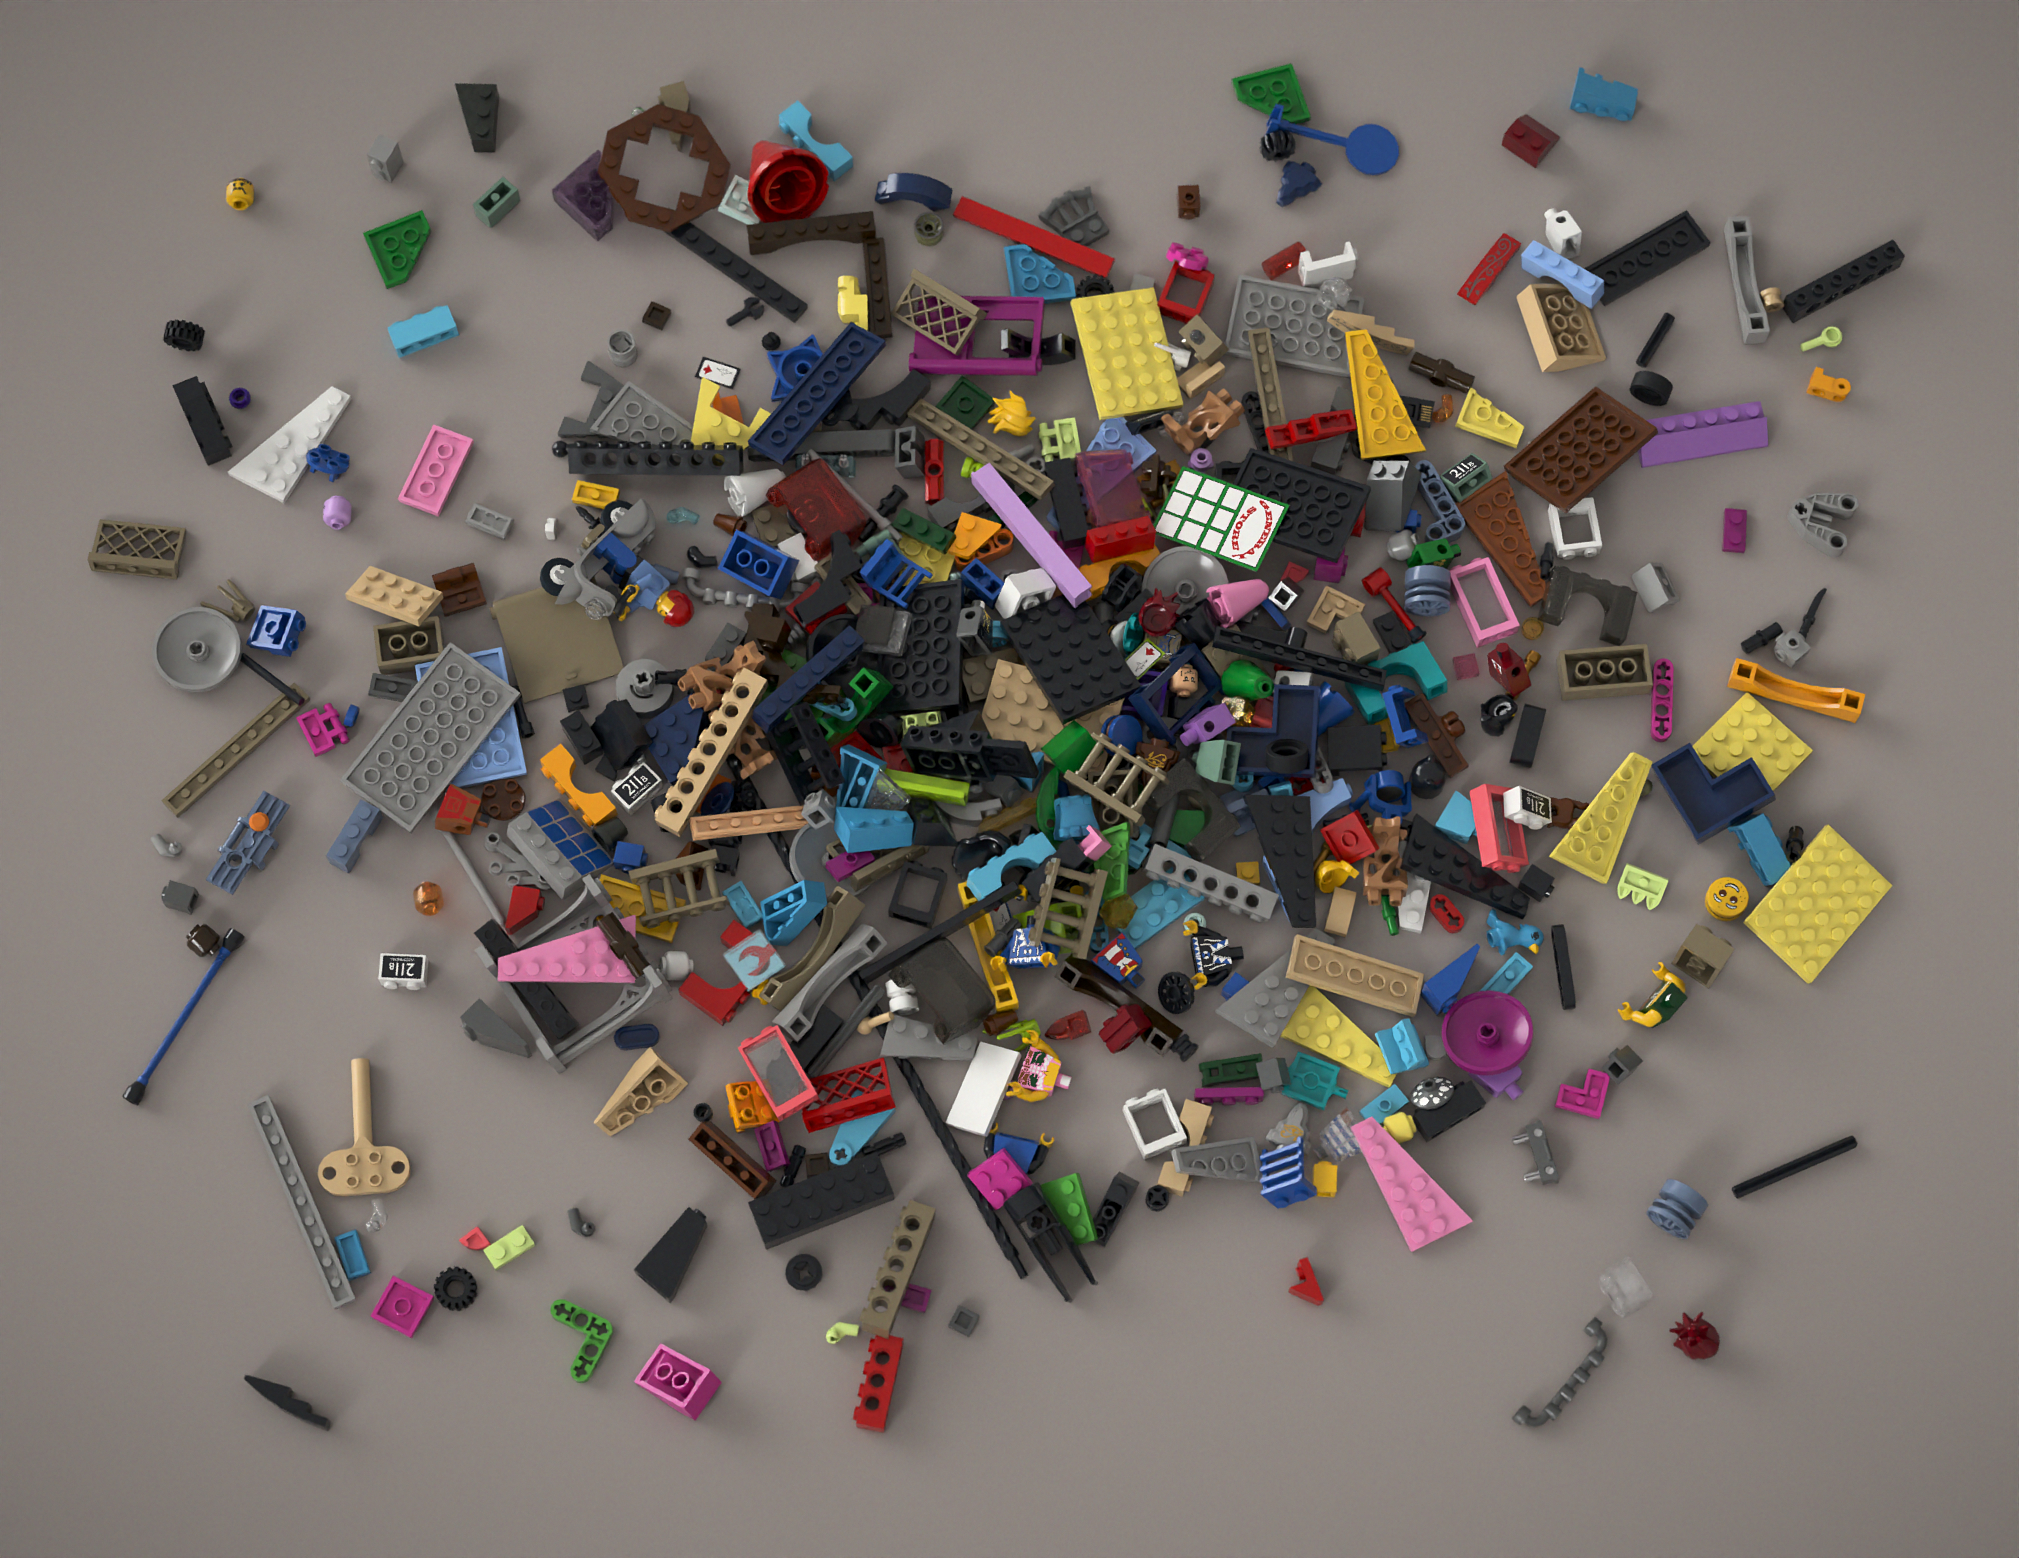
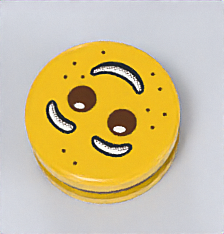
M1723 877L1714 881L1705 895L1707 911L1711 916L1720 921H1733L1739 918L1749 901L1746 887L1739 880L1731 877Z

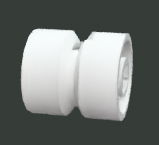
M901 977L885 983L887 996L891 998L889 1001L890 1011L894 1015L906 1016L919 1011L917 996H913L916 992L914 978Z

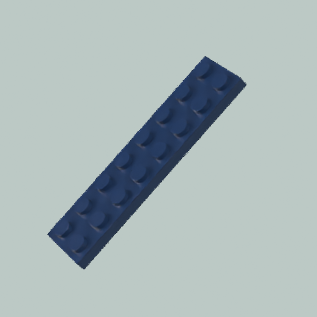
M850 322L748 440V445L784 465L885 348L886 341Z

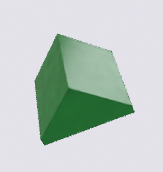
M1073 720L1044 745L1041 750L1065 775L1067 770L1073 773L1076 770L1079 771L1094 748L1096 741L1093 740L1090 733L1084 727Z

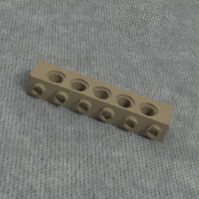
M913 1200L909 1201L907 1207L903 1206L899 1219L902 1220L899 1227L895 1226L891 1239L894 1242L892 1247H887L883 1260H886L884 1267H879L875 1280L878 1281L876 1288L871 1287L867 1298L870 1303L868 1308H863L859 1321L862 1322L863 1331L886 1339L889 1338L933 1225L936 1208ZM909 1225H915L918 1227V1229L915 1231H911L907 1227ZM902 1245H907L910 1247V1249L908 1251H902L899 1247ZM899 1265L903 1269L901 1271H894L891 1267ZM885 1286H892L895 1289L887 1292L883 1288ZM883 1306L887 1310L885 1312H878L875 1308Z

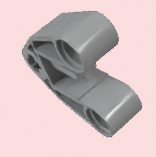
M1815 493L1796 500L1789 510L1788 520L1804 541L1827 556L1836 558L1844 551L1847 545V537L1843 533L1829 528L1832 517L1844 520L1850 519L1854 515L1859 502L1853 494ZM1842 504L1849 505L1851 509L1844 508ZM1831 542L1838 543L1840 547H1834Z

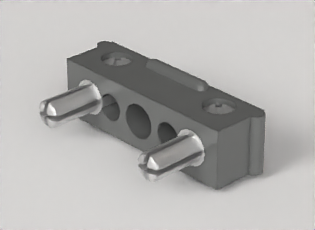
M1537 1120V1123L1525 1126L1527 1133L1512 1137L1515 1145L1526 1141L1530 1142L1538 1168L1536 1172L1525 1174L1524 1180L1527 1183L1541 1179L1542 1185L1553 1182L1557 1184L1559 1183V1176L1542 1121Z

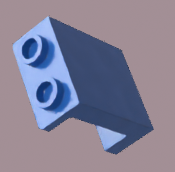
M1401 685L1389 687L1388 691L1382 694L1396 744L1411 748L1429 742L1426 733L1412 729L1404 700L1414 697V691L1407 687H1401Z

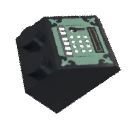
M926 798L909 799L907 813L914 823L913 844L920 846L957 847L958 842L950 821L931 799Z

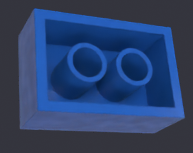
M736 529L718 569L770 597L781 600L800 560L747 532Z

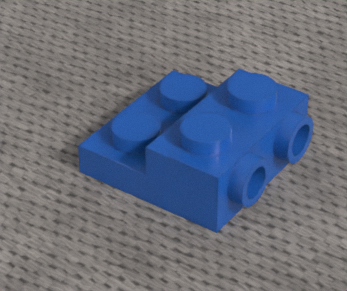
M261 605L246 645L254 649L268 650L274 655L291 657L292 652L298 649L300 631L305 630V617L294 609Z

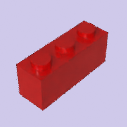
M1149 516L1087 530L1085 549L1092 563L1154 549L1156 530Z

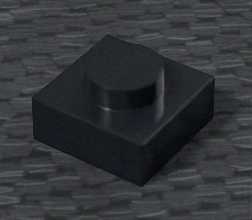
M584 684L562 689L568 712L589 707Z

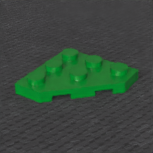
M1292 63L1232 78V85L1238 101L1269 116L1275 104L1284 106L1282 119L1288 120L1289 123L1300 124L1310 121L1311 116Z
M423 210L363 233L387 289L407 282L430 235L431 229Z

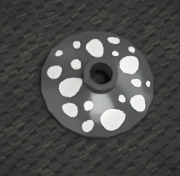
M1445 1077L1428 1078L1414 1087L1410 1099L1413 1105L1419 1109L1437 1108L1451 1099L1455 1087L1452 1081Z

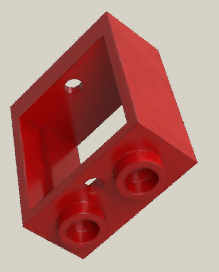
M1175 261L1157 306H1159L1161 315L1187 324L1196 315L1201 317L1214 285L1215 275L1208 270H1193L1179 266V262ZM1177 274L1205 284L1196 309L1167 299Z

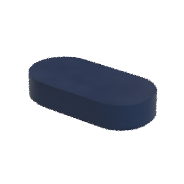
M653 1024L624 1026L619 1028L614 1034L615 1044L621 1050L653 1047L660 1039L659 1031Z

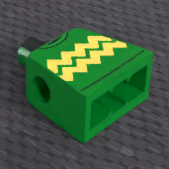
M1445 538L1418 544L1415 546L1406 564L1408 568L1434 565L1448 569L1452 560L1461 556V549L1458 544L1450 546Z

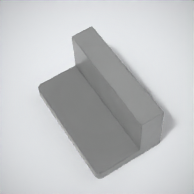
M1650 562L1632 574L1633 582L1649 613L1654 612L1663 605H1674L1680 601L1662 563Z

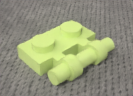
M1075 417L1054 420L1053 429H1048L1047 423L1039 424L1040 431L1038 436L1039 440L1042 441L1043 449L1041 453L1042 458H1045V462L1054 461L1053 457L1059 455L1060 459L1070 457L1071 461L1081 460L1082 454ZM1051 438H1056L1057 446L1051 447Z

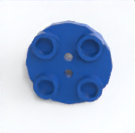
M319 444L318 448L309 450L306 455V460L311 466L310 472L315 473L318 470L329 473V481L334 482L335 479L339 478L340 474L346 472L350 465V456L348 454L332 450L326 444Z

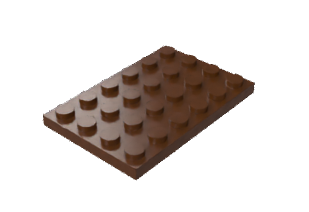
M1595 386L1506 463L1504 469L1508 474L1566 514L1657 435L1658 430L1657 427Z

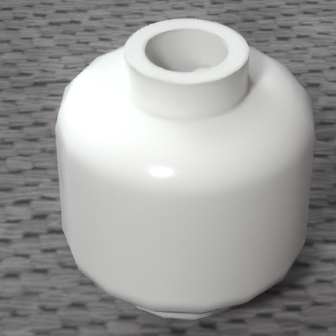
M668 951L664 954V957H660L659 970L666 980L683 981L687 979L689 973L693 972V960L689 959L688 954L684 951Z

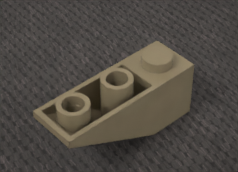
M684 81L660 87L661 95L657 96L660 105L690 113V99ZM669 132L671 143L676 144L677 150L680 151L685 135Z

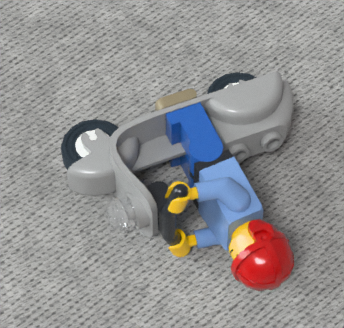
M643 498L634 505L622 500L612 501L607 504L601 513V524H598L584 538L581 546H578L577 552L582 556L575 564L568 559L559 557L549 560L541 569V585L546 592L557 596L555 604L563 605L576 600L585 607L587 616L593 620H601L604 616H610L614 612L619 621H624L628 612L632 613L639 607L653 610L656 605H658L657 612L665 618L663 622L672 627L686 625L694 615V606L688 595L678 590L668 592L669 581L645 559H642L640 556L636 558L642 550L641 547L644 544L649 545L656 536L654 534L656 530L654 513ZM603 531H605V533L599 539H596ZM602 569L610 575L612 582L618 584V588L623 592L620 595L618 589L613 585L602 589L591 583L590 580Z

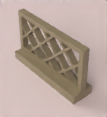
M914 268L910 274L913 278L892 310L891 315L958 356L979 320L983 321L988 313ZM917 285L921 288L922 296L912 299L911 292ZM937 297L938 306L928 308L927 299ZM923 300L924 310L915 313L913 303ZM909 304L911 314L903 317L898 313L902 307ZM952 306L955 316L945 319L943 309ZM939 310L941 320L931 323L929 313ZM925 315L927 324L917 326L916 317ZM967 316L970 317L972 320L968 327L961 329L960 319ZM955 320L957 330L947 333L946 323ZM942 324L943 334L936 337L933 336L932 327ZM958 334L959 342L953 348L949 344L948 337Z
M100 519L92 552H89L87 559L91 571L177 580L179 574L178 565L187 531L186 528ZM104 527H111L116 530V532L108 537L103 534ZM129 529L137 532L136 535L129 539L123 534ZM149 532H157L159 535L150 542L145 537ZM171 534H180L179 539L171 544L166 539ZM121 536L124 542L114 547L110 541ZM142 538L146 544L136 550L132 543ZM163 540L167 547L157 552L153 545ZM105 544H108L112 549L107 553H98L99 548ZM127 546L133 551L127 556L120 555L119 553L120 550ZM149 548L154 553L149 558H144L140 555ZM170 550L175 554L174 560H164L162 558V555Z
M900 807L893 809L895 811H902ZM837 839L826 845V850L835 858L840 855L835 848L844 846L840 839ZM912 842V846L897 847L894 851L886 849L871 850L870 852L880 854V857L875 862L849 876L852 888L856 892L901 868L904 861H914L928 853L929 846L914 845Z

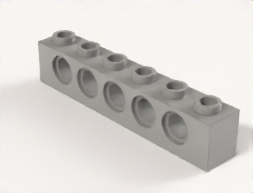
M1157 844L1151 846L1142 869L1150 879L1159 881L1160 878L1168 881L1167 885L1172 888H1185L1188 890L1187 893L1194 897L1200 898L1202 895L1209 898L1208 902L1217 906L1224 904L1229 907V911L1240 915L1242 912L1250 915L1249 919L1258 923L1266 922L1270 919L1279 894ZM1165 862L1172 864L1173 872L1171 874L1164 871L1163 864ZM1185 871H1191L1193 873V882H1188L1185 880ZM1206 879L1214 882V890L1206 889L1204 885ZM1226 888H1232L1235 891L1234 899H1229L1226 896ZM1247 896H1252L1255 899V907L1252 908L1246 904Z

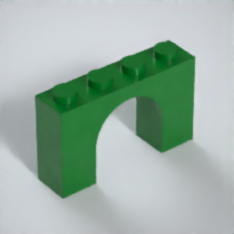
M863 667L849 683L856 690L851 700L857 708V714L852 720L843 721L834 716L828 719L819 717L816 720L830 749L852 734L858 728L859 722L866 719L894 687L878 671ZM848 707L847 709L842 708L841 710H842L843 712H844L845 710H846V711H849L850 708H849V707Z

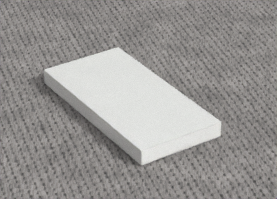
M980 1041L946 1124L987 1137L1009 1087L1007 1084L1011 1082L1022 1055L1019 1052Z

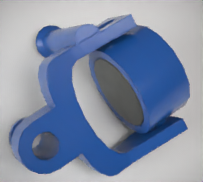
M1380 771L1372 774L1364 782L1365 791L1355 802L1349 804V809L1352 812L1356 810L1360 812V808L1369 801L1370 808L1382 813V818L1392 819L1400 816L1401 825L1402 817L1407 816L1412 811L1411 782L1407 781L1404 784L1403 775L1398 771ZM1401 799L1403 805H1392L1389 803Z

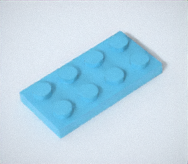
M1173 867L1168 869L1166 873L1171 874L1173 872ZM1184 872L1185 880L1188 882H1192V880ZM1159 878V881L1153 880L1114 908L1106 917L1119 933L1123 932L1136 950L1205 900V897L1202 895L1200 898L1194 897L1187 893V889L1182 887L1179 889L1172 888L1167 885L1168 881Z

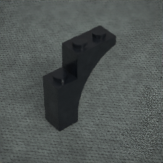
M913 369L900 384L883 394L870 398L852 399L851 404L857 405L859 410L848 421L855 430H871L883 415V418L888 423L896 424L900 427L908 418L907 412L931 390V381Z
M840 529L830 536L832 554L826 579L810 597L793 608L804 629L848 604L851 600L850 595L852 593L847 584H842V581L858 573L862 568L861 564L863 562L859 554L852 551L849 546L851 545L850 539L845 533L842 534Z

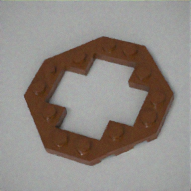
M657 104L607 131L597 172L608 185L609 191L624 210V214L629 222L671 233L678 229L679 226L687 222L689 223L707 211L720 206L731 164L699 115ZM652 127L693 137L689 157L709 162L701 197L680 192L676 210L636 200L635 196L639 180L619 174L627 140L648 145Z

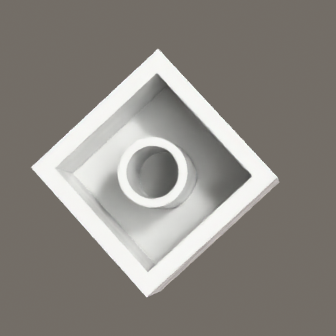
M1044 568L1011 574L1005 580L995 607L1003 619L1009 618L1051 600L1056 585Z

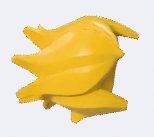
M1011 390V399L999 400L994 397L993 400L999 407L989 412L990 415H995L988 420V424L997 425L993 433L1006 431L1017 437L1027 435L1032 430V427L1029 426L1032 425L1036 417H1029L1031 411L1027 410L1023 397L1014 394Z

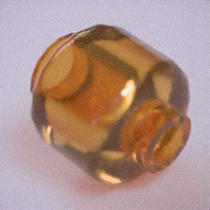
M426 881L414 889V904L419 913L425 916H433L444 906L442 889L439 885Z

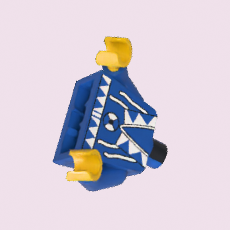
M1034 915L1027 916V928L1015 929L1004 951L1000 956L992 958L990 963L994 971L999 967L1002 972L1007 970L1006 964L1017 969L1057 966L1056 958L1061 946L1040 941L1039 947L1030 946L1028 935L1031 927L1034 928L1036 919ZM1043 928L1044 933L1055 935L1051 930Z

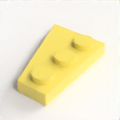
M1472 387L1469 389L1455 426L1517 448L1524 429L1522 424L1504 411L1501 412L1494 407L1491 401L1487 398H1482Z

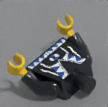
M1193 920L1184 922L1183 925L1188 926L1189 930L1183 931V935H1193L1190 938V948L1195 975L1191 980L1194 979L1198 983L1194 988L1198 990L1202 986H1218L1232 972V961L1244 959L1242 946L1229 948L1227 937L1211 929L1199 926Z

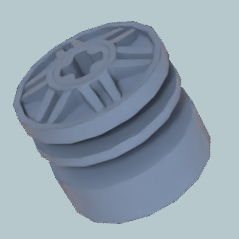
M1434 565L1415 566L1406 570L1405 589L1407 592H1405L1404 609L1410 614L1428 617L1439 616L1450 611V593L1448 592L1451 584L1450 571Z
M1667 1179L1659 1192L1661 1199H1654L1653 1206L1649 1207L1646 1214L1662 1230L1675 1237L1687 1239L1691 1233L1690 1230H1693L1696 1225L1693 1219L1701 1218L1708 1207V1203L1698 1192L1677 1180Z

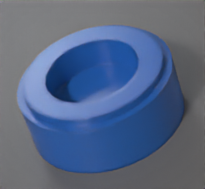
M350 705L345 716L344 725L348 727L355 725L360 711L358 706Z

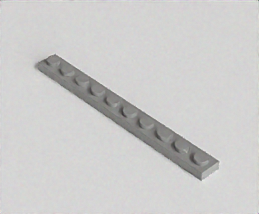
M267 1095L247 1104L333 1308L336 1310L356 1301L270 1096Z

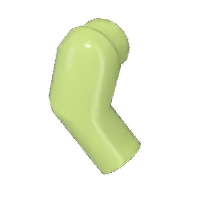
M838 1322L827 1331V1341L830 1344H836L845 1335L858 1336L859 1325Z

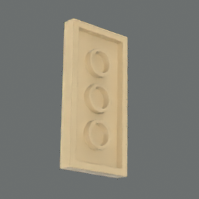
M369 566L345 593L346 599L416 626H420L443 599L441 591Z

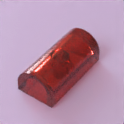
M1297 241L1263 261L1262 268L1270 281L1299 265L1300 253L1305 252L1306 248L1301 242Z

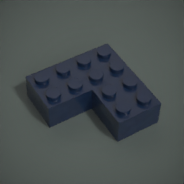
M1274 684L1272 728L1231 726L1227 728V741L1241 743L1236 775L1316 778L1321 694L1319 686ZM1279 739H1295L1303 742L1308 748L1307 767L1300 772L1291 774L1271 771L1265 764L1266 746L1270 742Z
M1691 743L1686 744L1651 765L1653 772L1698 845L1776 800L1773 790L1752 757L1715 779H1712Z

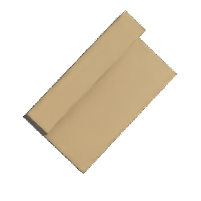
M1220 361L1216 364L1214 363L1211 367L1206 362L1203 364L1199 362L1177 378L1178 385L1189 399L1192 400L1224 376L1225 366Z

